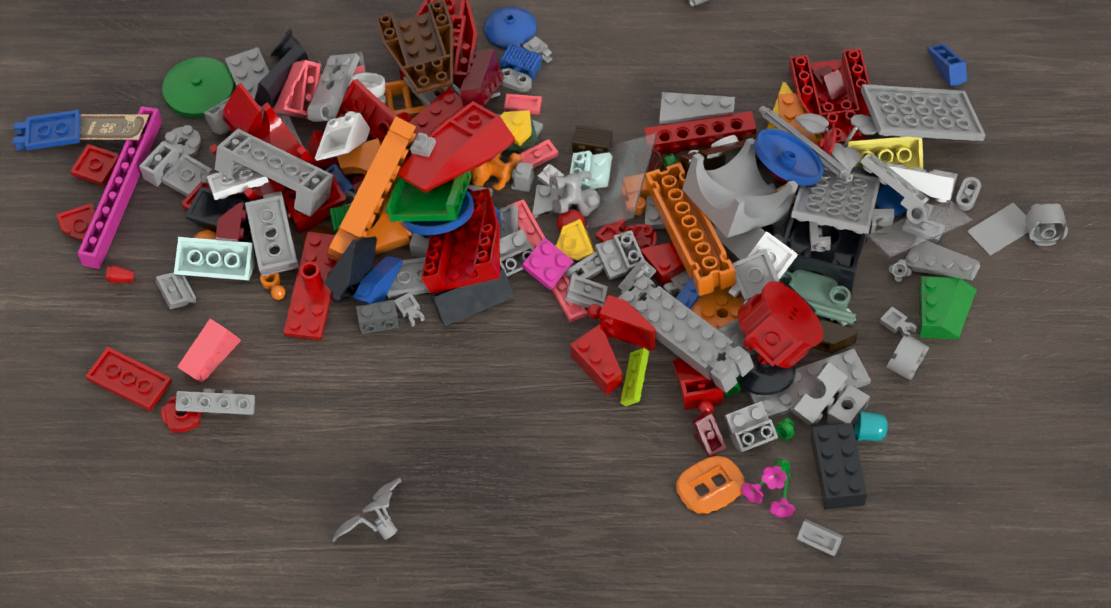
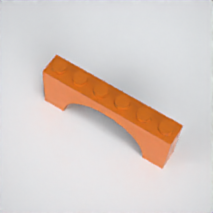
M379 139L362 143L349 153L338 155L337 158L343 174H362L366 176L381 146ZM392 180L391 182L393 183L389 193L384 197L381 216L376 224L368 230L366 238L374 236L377 238L375 255L408 245L411 242L412 232L406 230L400 222H390L389 214H386L385 205L390 199V192L394 188L395 181Z

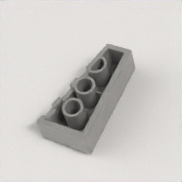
M662 92L659 126L734 114L735 97Z

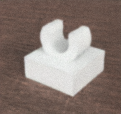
M547 165L538 175V180L544 185L550 186L549 179L551 176L564 175L552 165Z

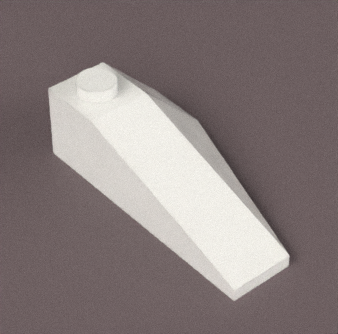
M884 162L915 188L930 197H934L936 201L946 202L951 200L958 174L934 169L933 171L926 172L927 170L921 167L908 169L906 165Z

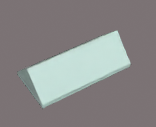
M178 237L174 268L175 275L249 281L255 267L253 243Z

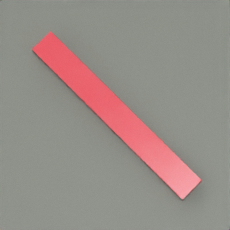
M523 199L513 203L518 206V230L523 229L530 245L535 249L545 236ZM564 273L551 290L571 323L586 317L587 311L584 307L565 301L569 279Z

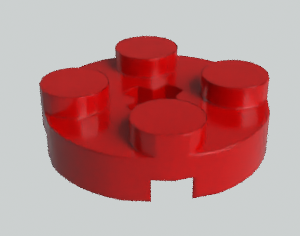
M175 395L168 400L165 407L163 406L161 416L165 426L171 432L176 433L197 428L200 424L202 412L184 411L186 413L184 416H177L180 414V411H176Z

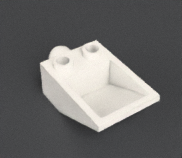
M349 111L344 117L328 121L315 156L316 161L349 153L366 141L370 127L360 113Z

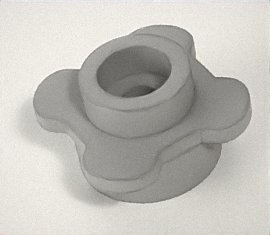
M903 259L889 267V272L893 273L894 279L897 282H901L904 277L910 276L912 273Z

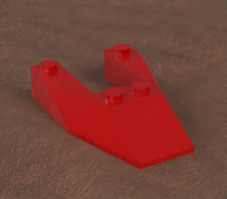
M425 0L415 16L429 13L427 3L438 0ZM445 0L453 24V50H456L453 83L458 88H461L464 78H467V70L472 68L470 62L472 59H475L473 53L476 51L477 30L469 0ZM399 68L400 80H404L405 75Z

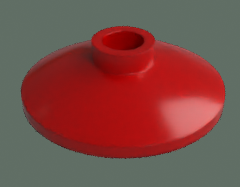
M832 128L825 135L824 139H819L817 144L828 155H831L835 144L836 129Z

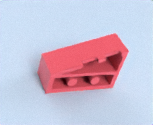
M209 319L178 365V368L203 383L238 345L241 339L220 324Z

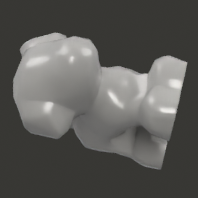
M589 171L568 174L567 176L550 177L549 184L552 189H562L564 187V195L552 202L555 213H565L569 210L570 204H576L578 211L586 217L599 206L600 196L595 189L581 190L582 179H592V174Z

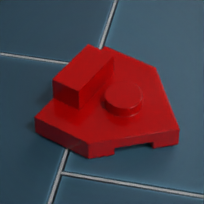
M90 203L56 214L62 233L83 242L95 214L93 204Z

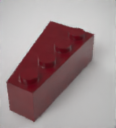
M494 48L473 53L475 59H472L470 62L472 68L467 70V78H464L460 89L463 106L471 102L481 106L485 105L503 83V72L499 69Z

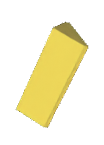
M890 137L847 142V147H851L861 154V160L871 152L883 162L906 165L908 169H912V167L923 168L922 138ZM860 161L855 167H862L863 164Z

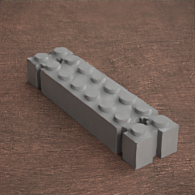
M644 274L632 284L634 287L632 291L626 290L618 297L627 301L656 328V339L708 380L713 378L715 385L725 393L737 383L736 377L739 375L744 377L754 367L748 352L740 346L735 348L732 340L660 286L656 288L654 282Z

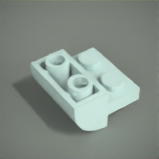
M590 151L573 153L570 174H578L582 171H589L592 174L591 180L582 179L581 190L608 187L612 155L610 152L592 155Z

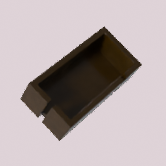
M747 139L700 150L698 153L692 152L680 155V163L686 176L693 155L700 153L704 158L703 165L705 170H715L729 163L741 151Z

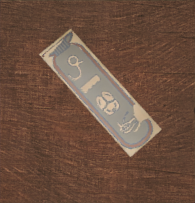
M81 114L80 139L138 140L149 115Z

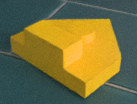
M530 110L504 112L500 115L515 137L514 143L520 146L532 135Z
M581 219L562 227L559 240L555 246L569 258L581 261L595 253L593 243Z

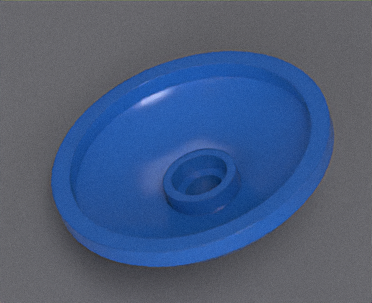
M515 6L495 10L488 16L484 25V32L488 41L502 49H507L509 44L523 47L525 43L535 37L537 31L534 16L529 11Z

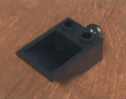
M200 187L185 217L207 230L216 232L218 218L238 203H243V209H246L245 203L251 201L231 195L224 199L215 200L211 189ZM247 210L245 220H241V227L244 228V234L247 228L249 231H251Z
M375 236L352 240L335 267L328 272V277L324 283L332 291L331 300L333 302L340 303L345 297L354 295L361 280L372 271L377 243Z

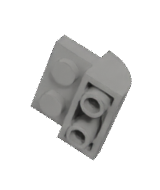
M523 229L500 239V268L505 270L507 277L523 270L521 265L534 251Z
M632 230L614 235L612 240L595 245L609 280L624 275L626 277L642 258L644 259Z
M762 401L724 415L731 433L730 438L739 452H744L778 438L772 420L768 418Z

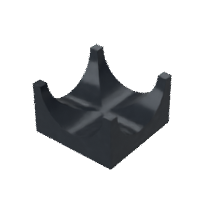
M790 217L782 243L796 252L798 256L787 271L812 270L823 273L834 279L840 286L846 287L850 294H852L864 243L868 240L869 233L858 234L848 229L840 230L834 226L818 225V228H822V237L831 238V249L823 252L811 251L809 221H798L796 218Z

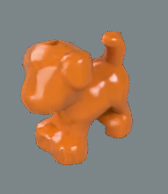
M500 153L491 161L470 171L472 184L482 187L492 175L499 180L497 184L493 185V188L498 191L501 190L506 182L511 179L513 170L516 169L518 162H522V158L516 153H512L508 163H504L501 161L503 155Z

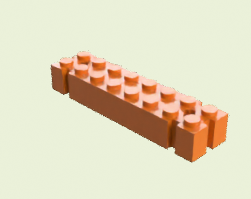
M395 117L329 247L327 257L338 262L352 240L366 238L368 233L366 229L370 230L376 217L374 212L378 214L383 204L384 198L382 196L386 197L393 183L391 180L395 181L401 167L400 165H403L409 151L408 149L411 148L417 134L414 131L416 126Z
M681 163L667 166L666 171L663 172L657 169L645 173L646 189L651 199L653 198L658 214L690 279H693L698 295L702 296L712 293L714 288L718 286L724 289L736 285L735 269L730 259L727 260V253L709 218L682 190L686 173Z

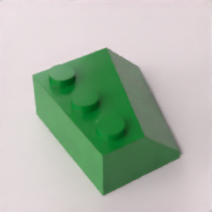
M921 276L919 285V338L959 340L977 289L960 278Z

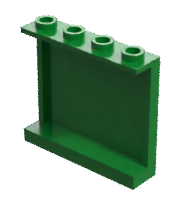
M468 171L427 192L398 177L397 181L394 182L393 191L390 192V199L385 205L386 214H389L390 222L456 221L471 179V172Z

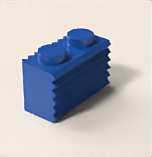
M509 44L500 59L501 69L510 68L530 76L531 80H534L542 66V57L535 51H528L518 45Z

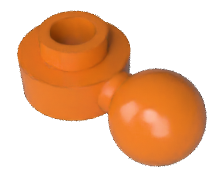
M278 273L260 276L262 286L265 289H271L272 298L281 300L285 297L286 290L283 286L279 285L280 278Z

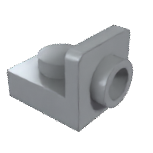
M874 209L870 224V234H875L876 225L882 227L893 225L894 209Z
M809 221L811 251L823 252L830 250L831 238L822 237V228H818L815 222Z

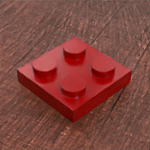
M88 144L70 173L74 177L104 186L111 176L120 155Z

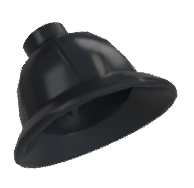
M292 29L288 30L281 42L271 53V57L277 56L282 59L296 44L300 45L293 36Z

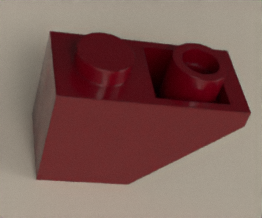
M238 203L218 218L216 240L239 242V238L243 239L244 228L241 227V220L246 218V209H243V203Z

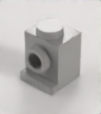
M518 162L516 169L512 173V189L530 192L534 179L533 164Z

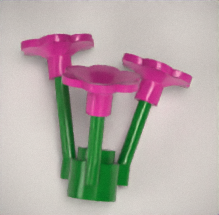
M778 459L773 467H766L764 469V474L759 483H744L741 490L742 494L751 503L756 502L760 504L763 498V493L760 490L764 483H767L770 489H775L776 487L783 488L782 498L779 502L771 503L770 512L776 514L779 518L792 517L795 507L789 504L786 499L788 483L791 477L789 473L790 463L785 459Z

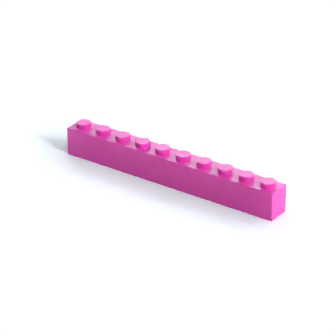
M141 106L138 115H149L139 139L126 140L77 253L82 266L100 269L141 174L139 166L148 157L161 127L162 119L158 109Z

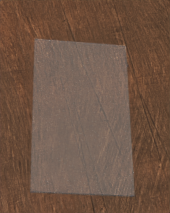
M657 133L610 147L609 152L612 155L608 187L598 188L597 193L600 196V203L591 212L587 229L634 218Z

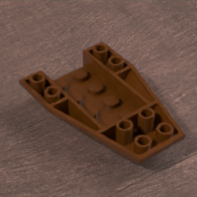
M445 0L427 3L429 13L396 22L393 13L375 17L384 47L417 94L453 85V24Z

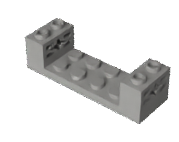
M240 129L234 131L217 146L216 171L231 177L242 166H246L297 191L294 209L303 214L311 216L330 197L332 174Z

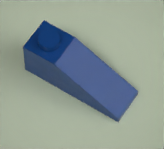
M944 43L927 47L933 62L945 82L950 86H959L961 83L967 82L966 62Z
M386 256L361 280L353 298L361 305L383 302L403 260Z

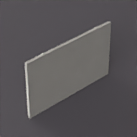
M1014 203L967 231L989 256L1029 233L1026 215Z

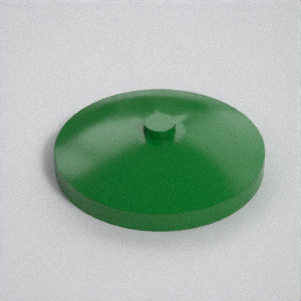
M198 57L185 60L173 67L164 79L162 92L166 104L173 112L184 117L202 118L205 117L204 112L230 98L235 86L231 72L226 65L212 58Z

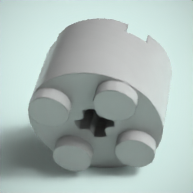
M1034 204L1031 206V210L1026 215V223L1031 241H1035V244L1039 246H1051L1056 244V241L1060 238L1063 240L1067 236L1068 228L1064 211L1060 204Z
M905 334L886 368L906 379L912 380L930 347Z

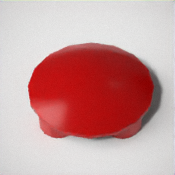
M637 224L625 228L624 232L632 230L640 249L656 246L657 234L650 225Z

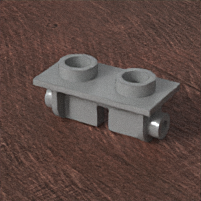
M642 258L618 286L622 290L621 293L623 294L626 290L632 291L634 289L632 284L643 274L650 279L657 270Z

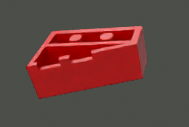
M673 242L640 249L644 260L657 270L652 276L662 288L665 284L670 283L671 278L686 270Z
M601 324L570 344L571 357L606 395L622 386L621 369Z

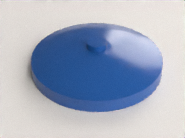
M764 129L754 140V149L759 159L779 177L787 181L794 180L798 185L803 186L814 185L822 177L824 167L819 156L810 146L796 136L778 129Z
M466 191L456 221H406L400 223L406 230L421 235H436L452 231L466 223L474 212L473 198Z

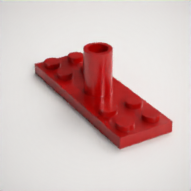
M358 79L352 80L339 108L345 114L349 111L360 113L370 127L368 136L372 140L378 138L381 144L395 117L406 122L412 120L411 115L407 112L395 115ZM408 149L409 151H408V153H407V156H406V159H405L404 163H405V162L409 159V157L412 155V152H411L410 149Z
M307 233L283 331L284 336L322 341L332 292L324 282L328 277V272L337 264V261L327 257L335 235Z

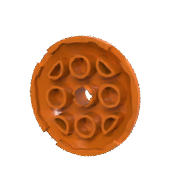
M718 286L714 288V292L703 295L690 310L717 329L738 318V311L744 305L745 300L741 292L737 297L731 295L729 290L732 287L721 289Z

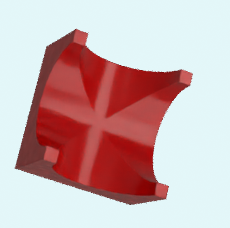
M268 102L262 106L264 112L262 126L252 136L320 168ZM214 143L209 149L216 156L217 145ZM268 178L269 182L264 183L260 187H249L244 193L251 201L264 199L263 195L279 191H282L283 194L292 189Z

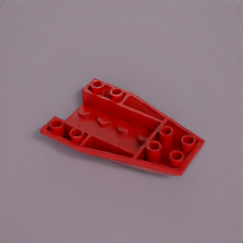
M471 102L459 108L430 132L428 137L435 138L436 141L430 156L425 157L412 154L398 172V177L424 192L430 191L491 161L513 144L515 137L499 115L475 102Z

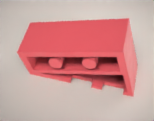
M307 60L293 64L273 109L276 113L301 119L308 117L307 110L319 83L321 64Z

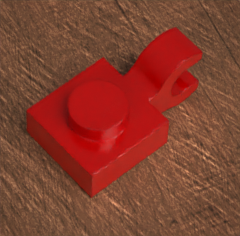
M620 216L613 225L607 222L596 234V239L601 243L612 240L614 235L621 234L627 227L624 224L626 220Z

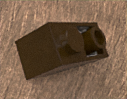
M821 320L823 339L813 348L832 354L855 344L859 330L851 326L836 324L830 320Z

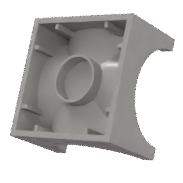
M753 138L746 140L741 151L729 163L715 170H705L703 165L704 158L700 153L693 155L682 190L727 238L786 219L798 184L794 180L789 181L782 190L777 191L765 183L757 168Z

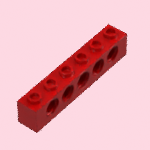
M752 111L644 128V141L648 157L660 156L667 153L711 147L716 141L732 135H736L738 141H741L744 134L756 135L757 128Z

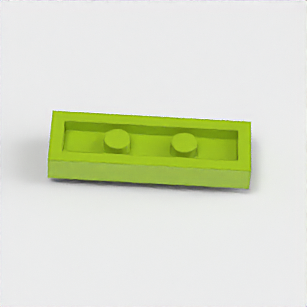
M645 348L630 353L620 401L624 406L640 402L649 351Z

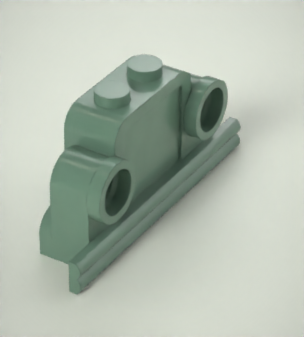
M796 270L793 274L786 271L779 280L785 286L789 284L816 310L814 314L818 317L819 321L830 320L839 325H842L843 322L853 325L856 314L847 311L851 297L850 291L844 286H837V282L831 277L818 275L808 270Z

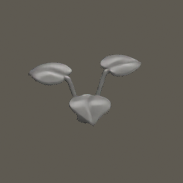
M803 114L794 121L799 123L803 129L813 134H822L823 132L827 134L829 132V129L826 128L829 122L818 114ZM858 114L851 118V124L855 127L843 146L839 143L834 144L830 155L848 169L849 172L861 161L862 156L857 150L846 147L847 142L851 140L857 130L865 135L878 132L873 119L866 115Z
M397 478L382 486L373 495L374 502H371L362 510L363 513L371 510L376 511L379 518L374 521L375 526L360 515L355 516L338 528L334 534L333 543H335L338 537L349 532L359 523H365L374 532L378 531L384 540L393 536L398 530L392 523L386 507H389L391 491L398 483H401V478ZM379 508H382L384 515H382Z

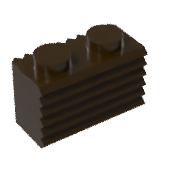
M576 125L572 140V151L576 153L590 151L592 155L609 153L613 140L612 131Z

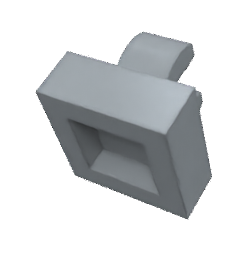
M419 133L410 148L412 154L429 157L436 144L435 138Z

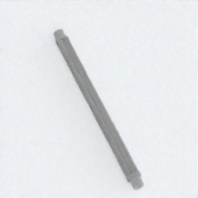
M765 106L759 108V113L762 114V117L777 129L796 136L810 146L819 156L822 164L828 167L834 174L847 182L853 179V175L850 174L848 169L784 119L780 118L770 108Z

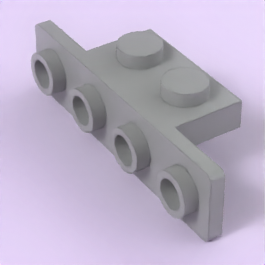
M203 389V392L177 391L176 411L254 414L255 395L234 394V390H223L222 393H215V389Z

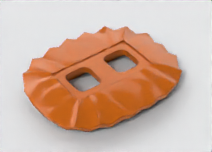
M714 456L702 460L685 470L676 482V490L681 501L685 503L688 509L693 510L697 514H709L712 511L726 507L740 496L743 489L742 485L745 481L740 469L733 461L726 457ZM718 474L722 475L726 481L725 484L719 487L712 481V478ZM704 484L709 493L699 496L694 488Z

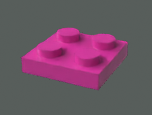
M544 237L521 267L551 290L574 261Z

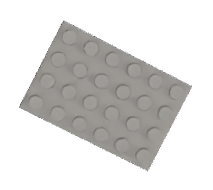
M862 85V95L879 135L984 141L986 135L965 91Z
M823 166L824 173L816 184L811 186L800 185L792 210V218H796L798 221L815 222L821 226H834L840 230L848 229L858 234L869 233L880 185L877 177L850 172L853 175V179L847 182L834 174L828 167Z

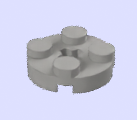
M190 125L176 128L165 135V143L177 149L179 158L184 153L193 158L198 154V149L202 146L199 133ZM186 141V145H182L179 143Z

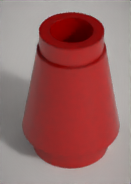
M116 265L107 267L106 281H110V283L134 281L135 271Z

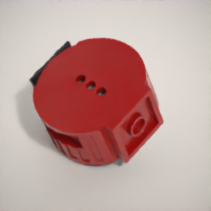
M776 281L768 282L762 288L760 294H755L738 311V322L742 332L746 335L743 345L746 348L750 344L747 350L752 351L755 349L759 353L757 355L758 360L761 361L764 358L761 362L764 365L767 363L771 366L776 364L782 368L794 366L808 353L811 347L817 346L822 341L823 329L818 317L814 314L816 310L789 284L785 286L783 283Z

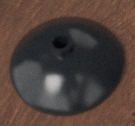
M759 353L750 355L754 367L744 377L741 375L737 377L739 385L744 390L756 395H773L790 387L795 380L796 373L795 366L782 368L776 364L773 366L769 363L764 365L761 363L764 358L759 361L757 358Z

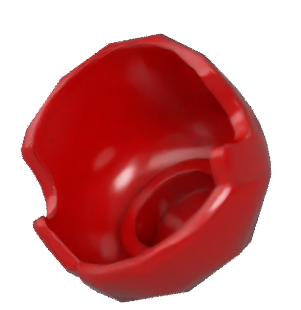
M574 209L561 213L557 219V228L560 232L563 226L578 219L582 220L585 228H587L584 216Z

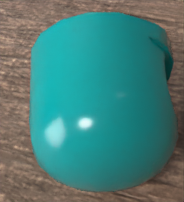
M860 411L854 429L856 441L871 440L879 442L883 440L888 431L886 417L881 413Z

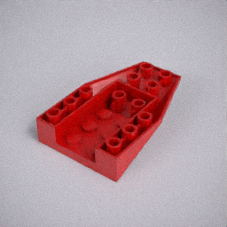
M861 48L843 50L842 59L809 63L808 55L790 57L788 70L800 104L807 114H818L824 117L829 122L828 127H826L829 131L832 128L836 129L835 143H845L855 127L851 124V118L858 114L869 115V109L861 92L863 84L870 85ZM827 65L833 71L839 69L847 95L832 102L813 78L814 71ZM857 130L850 141L865 140V134ZM823 132V133L821 134L823 138H824L825 135H826L825 132Z
M488 188L469 192L473 198L474 212L466 223L452 231L431 235L429 238L421 279L431 294L500 278V224Z

